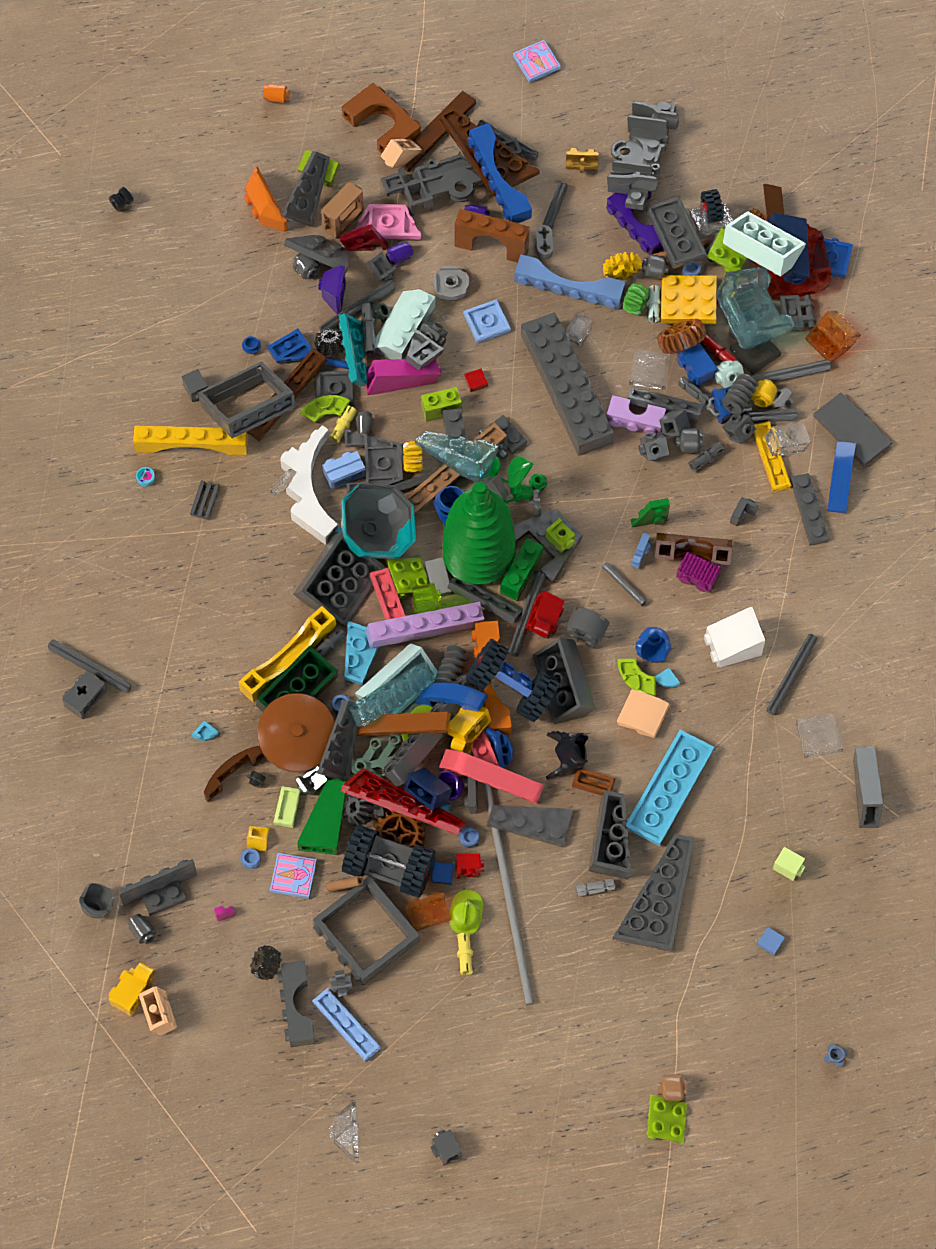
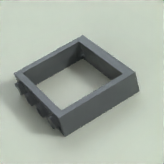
M262 361L198 392L201 407L231 438L237 437L297 407L293 391ZM262 381L277 394L229 419L215 406V404Z
M370 876L363 880V885L351 889L313 919L314 927L312 928L316 931V934L319 937L323 936L325 938V944L331 952L335 951L339 955L337 957L339 962L344 967L348 966L353 979L355 978L357 982L360 981L363 985L420 941V935ZM367 890L406 936V939L363 971L324 922Z

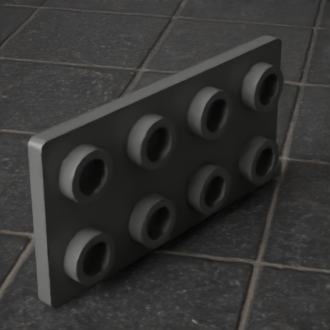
M193 859L189 861L183 860L177 866L164 868L154 876L148 875L141 878L135 884L129 883L124 885L118 891L123 906L143 899L149 916L186 901L187 899L180 883L197 876Z

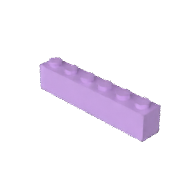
M480 602L368 623L366 634L371 649L475 628V623L484 621Z

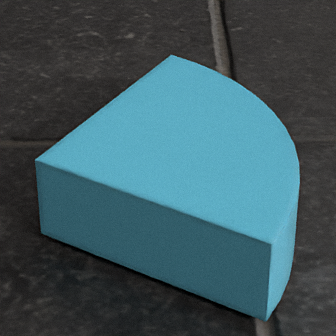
M669 668L655 676L656 684L659 686L674 688L680 685V682Z
M203 721L191 735L196 740L208 741L217 737L219 731L206 721Z

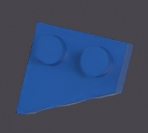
M299 329L267 346L276 363L301 362L312 349Z

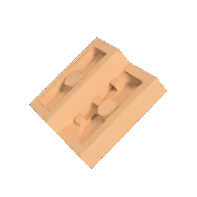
M632 689L617 719V723L619 726L636 730L638 734L655 738L670 704L655 696Z

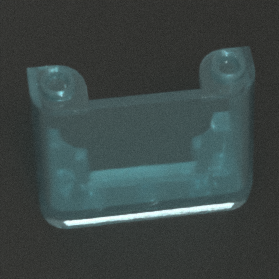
M763 266L727 272L716 293L717 300L743 349L753 348L786 334L795 325L790 315H779L767 291L771 282V276Z

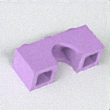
M612 395L606 416L611 426H620L630 431H640L646 434L661 432L662 428L659 420L666 414L665 408L648 404L645 413L635 415L629 410L630 399Z

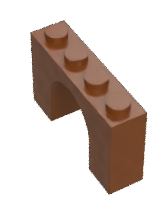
M374 83L341 106L342 117L353 127L372 114H385L394 120V126L377 139V150L380 153H383L391 139H411L413 141L421 133L419 122L415 119L413 120L404 108L401 109L392 97L389 98L385 91Z
M459 209L455 221V247L472 251L477 236H490L498 239L506 246V260L518 263L520 255L527 256L529 250L530 226Z

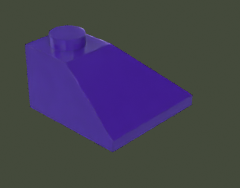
M344 265L324 272L323 280L320 279L318 285L322 298L336 314L342 311L346 287Z

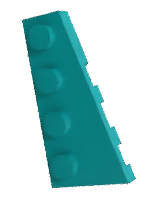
M343 313L339 315V328L343 336L342 344L346 352L345 360L349 368L348 376L352 383L362 387L367 385L366 364L363 362V358L366 355L362 348L364 339L361 330L363 326L361 321Z

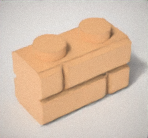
M155 986L139 994L151 1032L160 1036L177 1028L165 990Z

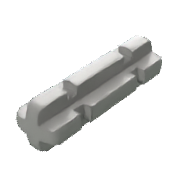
M612 878L605 879V882L600 880L587 883V885L579 884L576 886L578 896H585L586 893H589V895L605 892L606 889L607 891L615 890V882Z

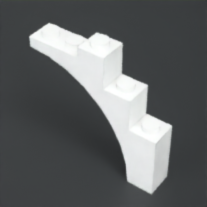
M322 425L318 430L313 431L310 439L302 443L298 450L292 447L289 451L283 453L281 456V468L293 476L286 482V494L297 501L291 508V520L327 545L338 531V524L320 506L312 487V471L316 457L329 438L328 429Z

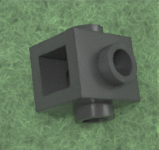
M427 321L422 324L419 329L421 333L441 347L446 343L448 332L443 329L444 327L441 324L434 323L433 321Z
M742 413L734 414L722 426L728 438L739 444H743L756 430L753 419L748 414L744 415Z
M661 432L657 434L648 433L645 437L640 438L641 444L638 445L640 455L644 456L648 461H657L660 457L669 455L666 437Z

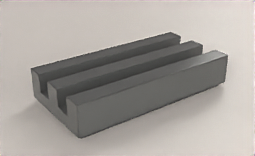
M201 480L190 512L191 516L209 520L220 488L219 484L212 485L211 482L205 483V481ZM204 488H206L199 511L197 513L196 511ZM210 489H212L213 493L206 514H203Z

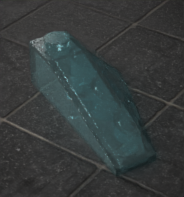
M424 431L415 440L416 445L461 476L480 482L489 473L499 449V445L485 440L467 441L465 437L461 436L458 439L448 438L446 434Z

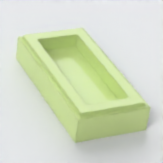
M281 787L273 822L274 825L293 828L301 795L299 789Z

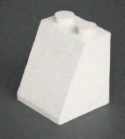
M749 607L708 626L704 635L706 645H709L711 648V659L713 663L716 662L718 668L762 656L765 638L753 607Z

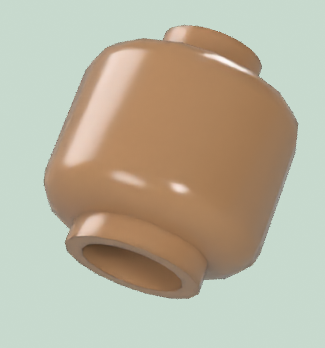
M680 1074L664 1075L661 1083H657L658 1095H662L665 1101H682L684 1096H687L686 1079H683Z

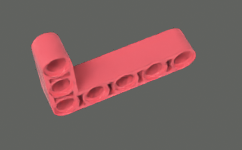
M446 749L439 766L443 770L465 775L536 804L544 787L543 784L460 751Z

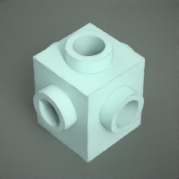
M737 360L722 362L721 365L716 366L717 373H715V379L724 388L731 387L737 376L744 374L742 364Z

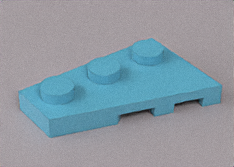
M348 621L344 679L363 686L379 647L370 649L366 634L367 627Z

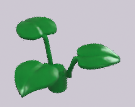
M488 455L486 457V461H484L481 469V480L487 476L492 478L499 473L501 462L497 456ZM519 456L513 458L509 464L508 480L500 477L503 483L511 487L510 493L514 497L503 500L509 512L510 507L507 502H519V499L530 500L533 494L531 486L521 483L534 464Z

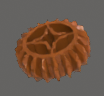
M695 318L673 324L664 329L657 336V340L663 353L673 354L696 346L697 343L704 340L707 334L702 321Z
M391 811L390 816L385 812V819L379 817V824H374V829L378 831L377 836L398 842L396 836L400 829L401 836L398 843L411 842L408 846L413 848L416 844L424 846L422 840L426 839V835L423 834L425 827L421 826L422 821H416L414 818L400 813L395 814V812ZM396 823V826L394 828L386 830L387 827ZM403 823L409 825L414 832L405 829Z

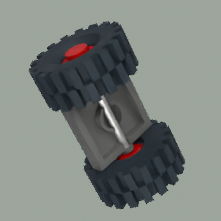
M357 825L345 851L342 872L362 877L365 874L400 886V892L420 898L429 880L436 851L417 844L413 848L377 836L378 831Z

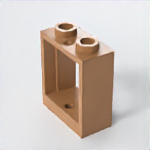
M348 182L321 210L322 230L335 239L364 211L363 191L358 185Z

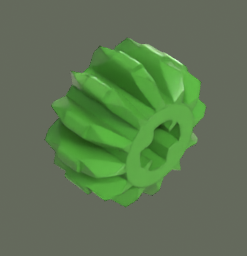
M633 283L626 292L623 310L630 314H641L648 301L649 289L641 284Z

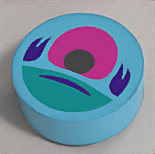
M149 467L140 468L136 473L138 484L144 487L152 485L155 481L154 471Z

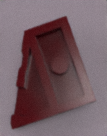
M372 224L340 235V242L348 251L371 250V247L382 246L383 250L388 249L387 241Z

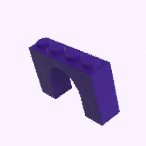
M648 191L647 200L651 198L652 191ZM614 193L608 197L606 206L608 213L617 219L619 225L629 232L630 237L640 244L641 249L645 253L655 254L663 249L653 225H645L638 222L632 215L634 209L625 208L628 194Z

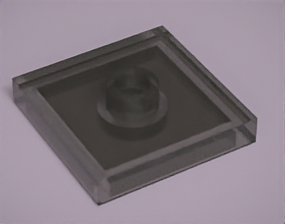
M759 327L732 344L729 348L752 375L780 357L782 353Z

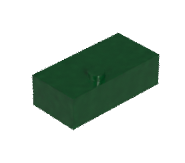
M309 645L257 698L256 706L263 712L271 702L288 694H305L317 699L337 678L338 670Z

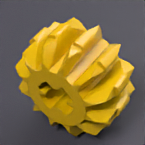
M410 441L404 443L403 457L404 470L406 472H418L423 469L421 442Z

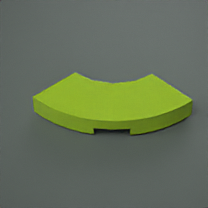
M338 395L322 396L309 402L301 410L300 414L315 423L325 415L335 414L342 416L351 400Z
M636 658L617 659L619 672L631 689L656 697L655 676L643 673L638 666Z

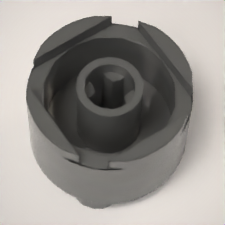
M575 607L565 630L569 633L568 638L575 641L583 640L588 647L596 648L602 641L609 626V621L606 618L604 621L601 620V615L593 610L584 607L578 610Z

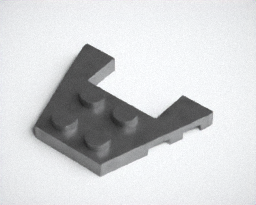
M344 429L345 448L365 447L366 482L347 483V494L359 483L393 485L403 481L400 443L381 438L377 439L363 433L358 434Z
M558 509L514 525L516 543L527 534H530L540 545L544 546L545 551L553 558L540 569L541 572L546 573V579L552 584L564 567L568 557L571 556L580 542L582 534ZM559 518L575 534L574 545L568 550L565 549L562 553L545 538L546 529Z

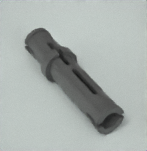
M365 303L361 306L364 354L373 356L376 354L374 332L376 321L373 316V305Z

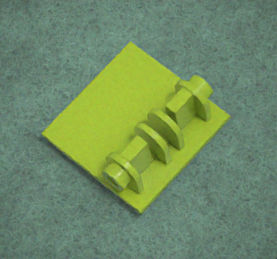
M721 228L707 257L724 266V273L726 275L733 273L738 275L747 257L723 244L725 229Z
M421 558L387 560L388 569L400 599L406 598L407 593L431 592Z
M650 1095L646 1132L648 1139L656 1140V1138L684 1144L687 1103L680 1101L669 1102L665 1101L663 1097Z

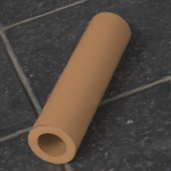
M359 875L328 882L326 888L329 892L361 886L363 885V878Z

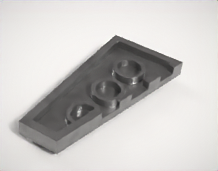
M492 805L487 826L563 847L573 809Z

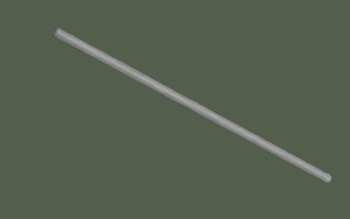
M483 783L490 815L491 807L495 805L492 787ZM492 828L526 1005H532L534 1002L500 829Z

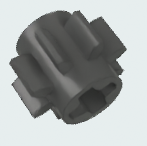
M344 970L334 971L335 976L330 977L332 992L338 991V996L348 995L347 990L352 989L350 974L345 975Z

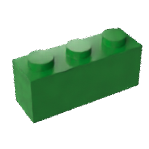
M526 538L501 583L500 594L518 601L543 557L544 546Z

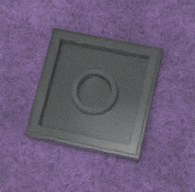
M349 371L318 372L317 398L327 395H338L351 400L348 406L354 407V383L349 379Z

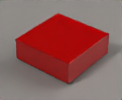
M482 368L464 374L470 392L488 387Z

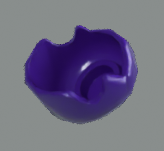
M441 771V775L438 778L453 788L449 801H454L462 794L463 781L453 771Z

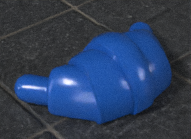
M487 727L485 734L489 736L491 747L499 766L505 769L513 762V746L509 737L498 730L495 731Z

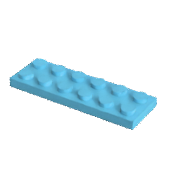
M679 730L626 823L627 829L660 846L710 758L714 747Z

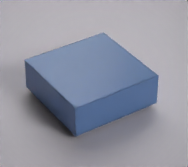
M767 927L757 946L775 955L785 937Z

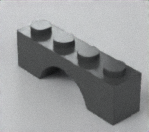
M305 961L282 963L281 970L277 972L279 983L283 982L284 989L280 990L281 1002H285L286 1009L282 1010L283 1022L288 1023V1029H284L285 1040L290 1041L291 1047L313 1045L315 1040L312 1019L302 1016L294 1007L297 994L308 986Z

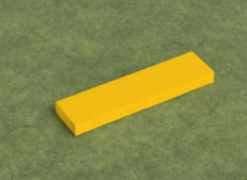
M770 421L755 424L756 430L753 432L772 492L791 489V483Z

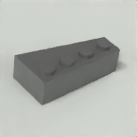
M605 790L601 797L588 870L590 872L622 879H628L631 874L625 794Z

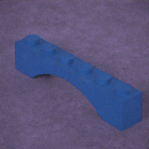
M490 124L470 129L469 138H467L468 145L474 149L475 159L481 163L482 173L485 177H488L489 187L491 191H495L496 201L499 206H502L505 219L515 223L532 219V207L526 195L508 185L497 171L493 157L496 147V136Z

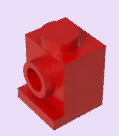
M480 853L456 854L457 879H461V875L471 878L480 875V872H484V860H480Z

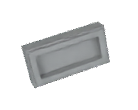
M443 558L425 561L433 598L452 594V591L447 588L449 579Z

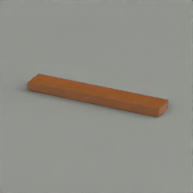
M449 712L360 715L357 736L447 733L451 714Z

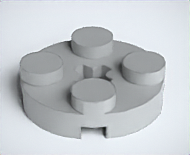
M444 266L433 277L434 291L440 299L457 300L464 298L469 289V276L458 266ZM449 280H453L456 284L451 286L447 283H449Z

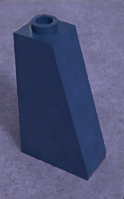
M773 213L768 218V223L806 243L792 269L783 274L786 282L796 285L803 284L810 276L807 219Z

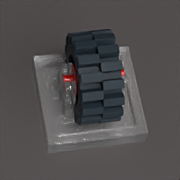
M717 189L702 191L700 207L690 209V217L700 236L719 233L721 228L725 229L726 225L733 221L725 203H722Z

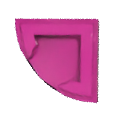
M223 906L214 908L217 921L236 914L233 906H229L226 909Z

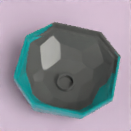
M359 483L341 500V528L343 537L350 550L358 557L398 559L416 541L414 505L396 486Z

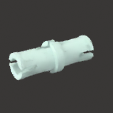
M653 285L649 286V300L647 301L649 322H653V316H655V322L660 321L659 308L661 307L660 287L658 285H655V292Z

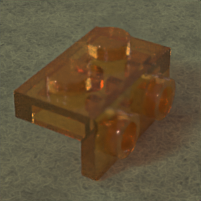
M434 892L429 894L427 898L421 900L415 898L406 904V912L410 924L416 931L451 920L444 892Z

